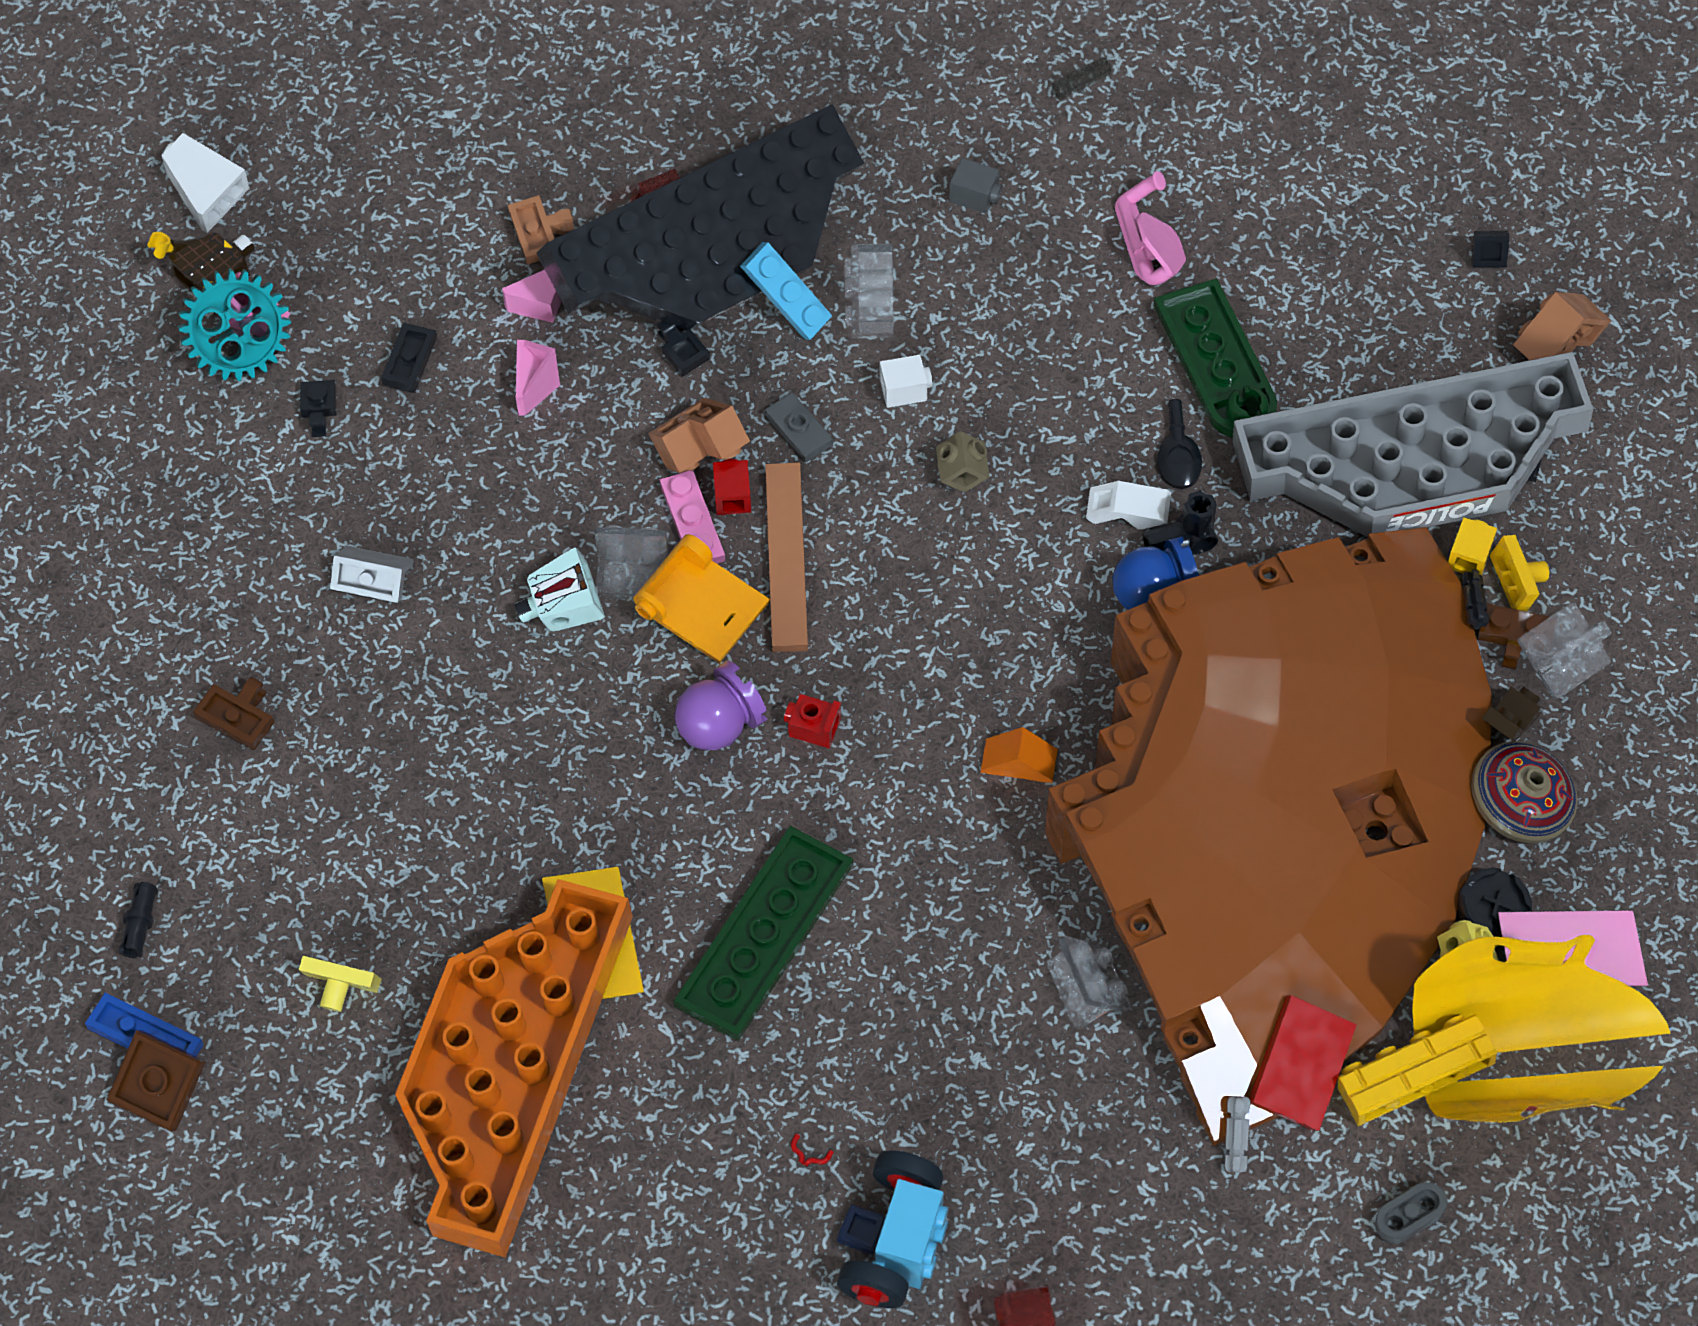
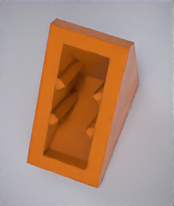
M1024 727L986 738L981 773L1053 783L1058 749Z

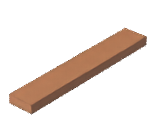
M800 463L765 464L772 652L808 651Z

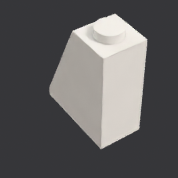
M184 133L174 142H171L162 154L168 177L200 228L206 233L214 227L249 189L245 169Z

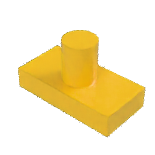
M1516 535L1502 536L1489 556L1510 607L1527 612L1540 594L1536 583L1546 582L1549 579V567L1545 561L1526 562Z

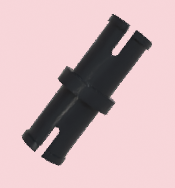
M135 883L130 908L124 913L123 923L125 924L121 945L119 946V953L128 958H136L137 956L140 958L143 955L147 930L151 929L154 918L151 913L158 888L151 883Z

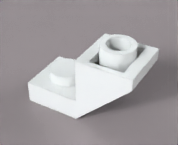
M1123 481L1090 487L1086 519L1094 524L1123 518L1135 528L1141 530L1167 524L1171 492L1167 489Z

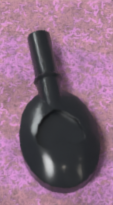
M1171 399L1168 402L1169 431L1171 435L1160 445L1157 465L1162 479L1169 486L1176 489H1186L1193 486L1200 477L1202 456L1193 439L1185 435L1182 401L1180 399Z

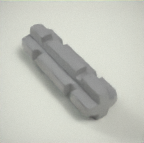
M1231 1096L1227 1099V1113H1230V1118H1226L1225 1149H1229V1155H1225L1224 1168L1229 1172H1245L1248 1166V1156H1244V1150H1248L1250 1120L1246 1119V1114H1250V1099L1242 1096Z

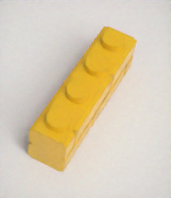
M1474 1014L1466 1019L1464 1015L1455 1016L1444 1024V1029L1433 1034L1429 1030L1420 1032L1410 1039L1409 1045L1398 1050L1395 1046L1387 1047L1375 1056L1376 1060L1365 1065L1362 1062H1355L1345 1067L1341 1071L1342 1075L1338 1077V1090L1357 1125H1363L1495 1064L1496 1049L1489 1036L1485 1033V1029L1477 1015Z

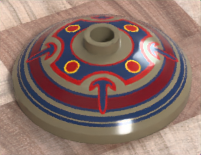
M1505 742L1489 749L1474 768L1471 788L1476 807L1486 822L1505 837L1522 843H1544L1557 838L1572 823L1578 803L1574 781L1562 762L1547 750L1527 742Z

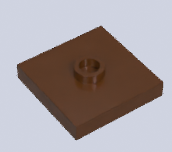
M136 1030L106 1100L171 1132L176 1131L206 1061L143 1030Z

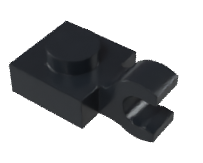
M663 320L656 324L660 329L657 333L666 343L662 346V352L682 377L710 359V352L691 329L681 334L674 324Z
M335 380L300 382V411L302 418H309V425L312 427V437H325L326 416H337Z

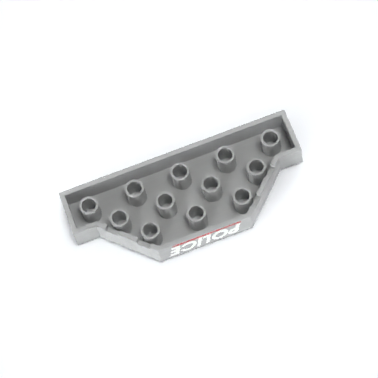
M1569 352L1234 421L1232 443L1250 501L1285 494L1368 537L1369 533L1431 527L1463 520V517L1470 519L1507 511L1553 440L1559 437L1588 432L1594 409L1574 353Z

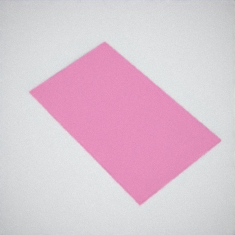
M1633 911L1498 912L1502 937L1538 942H1565L1579 935H1591L1594 937L1595 942L1584 960L1585 965L1628 986L1648 985ZM1576 945L1567 953L1564 961L1572 955ZM1504 946L1507 961L1510 954V949Z

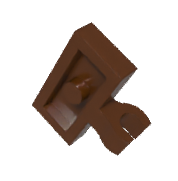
M1486 603L1489 622L1486 627H1480L1477 640L1505 645L1502 667L1516 670L1521 649L1549 654L1555 617Z
M253 677L246 681L238 696L213 684L193 711L196 719L252 750L257 748L275 723L271 715L255 707L261 702L267 692L262 689L263 683Z

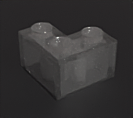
M851 244V258H845V298H852V306H845V326H852V339L893 338L892 244Z

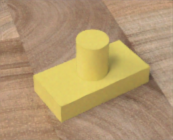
M302 956L299 971L304 975L326 981L320 1007L337 1012L342 1011L348 987L377 993L381 983V978L375 973L307 956Z

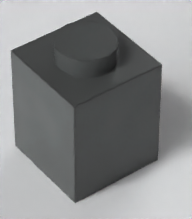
M962 158L950 182L949 202L987 214L991 204H997L1002 194L1003 185L999 184V170Z

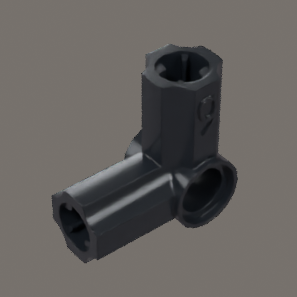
M1201 490L1190 493L1188 501L1184 504L1183 514L1177 518L1176 522L1143 532L1142 540L1144 546H1154L1164 551L1166 540L1182 536V548L1189 546L1193 555L1201 554V550L1207 552L1213 549L1219 541L1214 531L1217 504L1213 495H1207Z

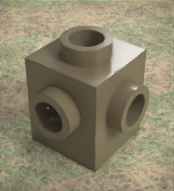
M960 431L936 446L938 470L942 483L962 492H967L990 478L987 449L984 441Z

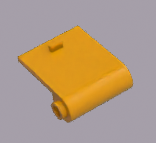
M686 534L633 597L636 604L635 610L643 618L655 620L720 664L768 605L770 599L712 561L713 554L709 547L699 538Z

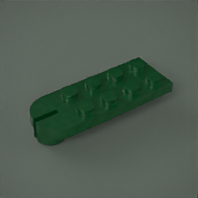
M1217 278L1154 298L1153 306L1210 423L1218 432L1233 438L1234 421L1276 412L1277 399Z

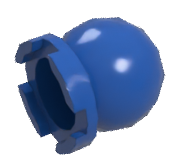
M1182 536L1166 540L1164 551L1154 546L1139 547L1126 553L1119 560L1112 576L1113 591L1125 609L1129 610L1148 602L1149 594L1180 581L1199 576L1190 547L1182 548L1181 546L1183 543Z

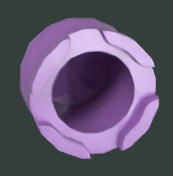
M725 661L714 669L715 680H701L689 685L678 698L674 713L677 730L690 746L699 750H718L730 746L741 735L744 723L751 728H757L767 721V718L763 715L767 710L761 696L751 681L744 684L735 674L740 668L731 661Z

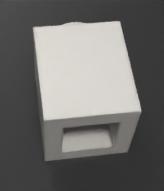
M920 355L880 361V383L887 408L927 401V388L933 386L932 376L929 367L923 368Z

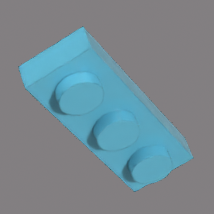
M762 242L740 266L804 339L811 340L832 317L831 313L768 242Z

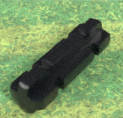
M1472 569L1470 572H1464L1461 579L1462 586H1464L1463 593L1467 610V622L1471 624L1472 629L1478 630L1480 627L1487 626L1489 618L1488 612H1486L1487 604L1483 588V576L1479 574L1478 570Z

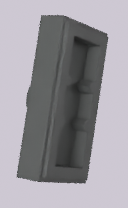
M793 392L765 409V417L805 463L833 446V438Z

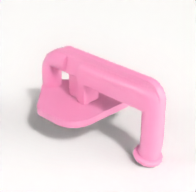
M1159 171L1154 172L1152 176L1142 180L1120 195L1115 204V211L1135 274L1149 285H1159L1166 282L1179 272L1186 261L1181 241L1176 232L1168 224L1145 212L1139 214L1136 205L1138 201L1151 192L1164 190L1166 186L1165 178ZM1155 258L1161 264V267L1154 270L1152 260Z

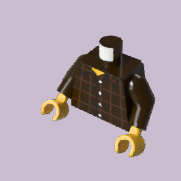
M153 232L147 244L149 248H155L153 254L156 258L162 259L165 255L169 256L168 259L173 276L191 292L192 286L199 290L204 288L201 279L203 277L210 283L215 282V271L224 279L227 278V272L230 268L234 271V274L245 269L250 278L245 258L255 251V247L245 235H241L229 244L218 233H210L205 237L188 240L170 239L163 232Z

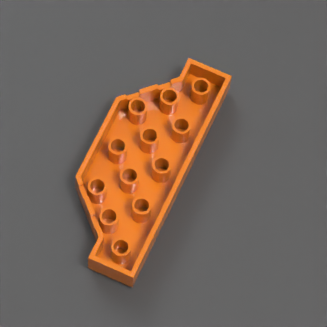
M558 879L546 911L531 918L532 922L514 931L509 929L484 941L483 946L465 955L461 952L448 959L395 1093L401 1110L439 1185L426 1219L433 1237L506 1257L633 918L628 898Z

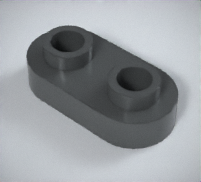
M1423 1182L1417 1184L1379 1209L1375 1220V1228L1378 1235L1386 1242L1393 1244L1407 1241L1443 1217L1447 1207V1196L1443 1189L1434 1183ZM1421 1201H1428L1432 1204L1433 1209L1423 1210L1419 1203ZM1396 1220L1401 1224V1228L1393 1230L1388 1226V1222Z

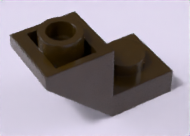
M1511 686L1495 709L1490 706L1482 719L1514 742L1536 721L1544 710L1537 705L1540 698L1524 686L1520 691Z

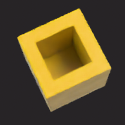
M1463 517L1448 561L1453 571L1463 574L1464 572L1476 569L1482 576L1493 546L1497 528L1489 526L1481 520H1471Z

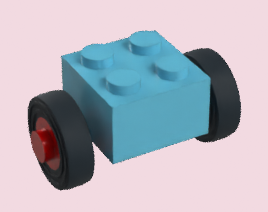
M888 1150L878 1155L873 1168L875 1180L884 1187L894 1191L875 1250V1261L872 1263L856 1260L845 1262L840 1270L837 1286L846 1295L864 1304L894 1309L901 1307L905 1302L909 1286L921 1289L924 1278L931 1279L937 1256H935L937 1243L942 1244L948 1221H946L948 1207L943 1206V1192L940 1191L943 1182V1172L937 1165L911 1153Z

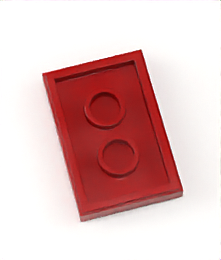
M1286 995L1249 1097L1250 1103L1305 1128L1319 1131L1357 1024L1293 995Z

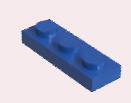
M104 993L85 1022L88 1030L127 1049L136 1030H143L194 1056L198 1055L204 1045L200 1038L107 993Z

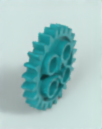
M231 268L228 269L227 278L224 279L215 271V282L210 283L204 277L201 278L204 288L199 290L192 286L191 290L196 297L194 300L184 298L183 302L190 309L189 311H180L178 314L181 318L187 320V323L178 326L180 332L188 333L187 336L180 340L181 344L186 346L193 345L187 352L188 357L192 358L199 355L200 357L196 363L197 367L200 369L208 363V374L213 376L220 369L223 380H227L230 372H234L237 381H241L243 371H247L253 379L255 378L254 368L259 367L266 373L268 370L265 361L269 359L277 363L278 360L273 354L274 351H286V348L279 342L280 339H288L291 336L288 332L282 330V327L291 324L289 318L281 317L283 313L289 310L288 306L283 304L277 305L283 297L282 294L277 292L270 295L273 284L269 281L261 287L262 277L256 274L250 281L248 280V272L245 269L242 270L239 278L235 277L234 271ZM244 293L248 296V303L244 308L234 309L231 307V299L235 294ZM254 308H261L259 313L251 315L248 318H245L253 311ZM209 312L219 314V322L213 328L202 326V318ZM232 318L240 321L239 326L241 329L237 332L232 328L229 329L230 323L228 321ZM265 322L267 324V331L263 336L255 338L250 335V328L254 323ZM224 332L215 342L209 343L210 337ZM227 341H236L239 344V349L233 356L221 354L222 345Z

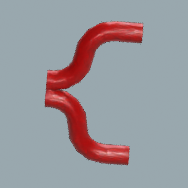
M797 1133L794 1135L791 1141V1149L799 1156L798 1162L808 1167L811 1163L822 1165L831 1159L834 1152L829 1150L823 1159L812 1157L805 1160V1155L796 1146L800 1135Z

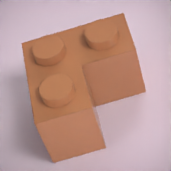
M1555 292L1548 295L1542 301L1539 307L1541 310L1536 317L1521 327L1518 332L1519 338L1513 345L1528 360L1569 353L1576 346L1590 347L1612 320L1584 294Z
M708 398L701 399L648 433L665 467L678 473L694 470L699 466V461L708 455L724 460L731 459L742 451V446L750 442L733 406Z

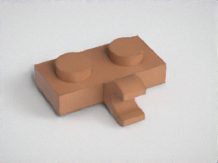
M539 195L507 205L527 265L540 261L536 252L546 243L555 239L553 234L564 235L575 229L569 209H562L546 216Z

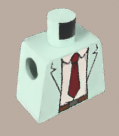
M576 547L530 574L527 581L532 596L515 603L516 611L523 623L539 616L540 620L550 631H559L605 618L588 563Z

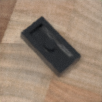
M403 323L381 377L383 386L413 393L416 392L437 340L436 330Z

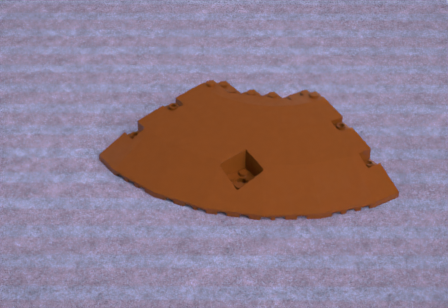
M1426 527L1369 533L1367 539L1345 547L1340 538L1336 537L1277 553V556L1248 567L1246 562L1183 580L1149 594L1148 602L1115 616L1110 664L1122 685L1115 688L1112 725L1099 730L1095 769L1051 787L1048 790L1045 835L1061 864L1081 856L1095 883L1101 888L1112 911L1111 915L1115 920L1114 925L1133 958L1162 1019L1160 1029L1164 1034L1163 1039L1181 1070L1180 1078L1197 1108L1196 1115L1213 1146L1224 1142L1226 1138V1118H1230V1113H1227L1228 1097L1242 1096L1249 1098L1286 995H1293L1357 1024L1345 1060H1347L1356 1051L1363 1049L1384 1030L1398 1009L1399 1004L1414 986L1416 978L1423 973L1425 966L1440 948L1437 936L1450 930V926L1454 924L1458 911L1459 891L1469 877L1486 824V820L1482 817L1474 802L1471 780L1477 762L1491 749V725L1485 722L1482 717L1490 706L1492 707V694L1474 629L1467 622V610L1465 608L1461 582ZM1360 555L1365 557L1366 560L1358 561L1354 557ZM1271 573L1275 578L1267 579L1263 575ZM1371 826H1378L1385 831L1386 837L1381 840H1373L1366 834V829ZM1136 923H1144L1148 928L1144 931H1139L1134 925ZM1191 1036L1197 1042L1194 1045H1188L1183 1039ZM1251 1103L1250 1114H1246V1119H1250L1249 1130L1280 1117Z

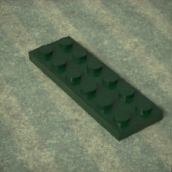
M789 826L674 999V1007L739 1042L853 867V858Z

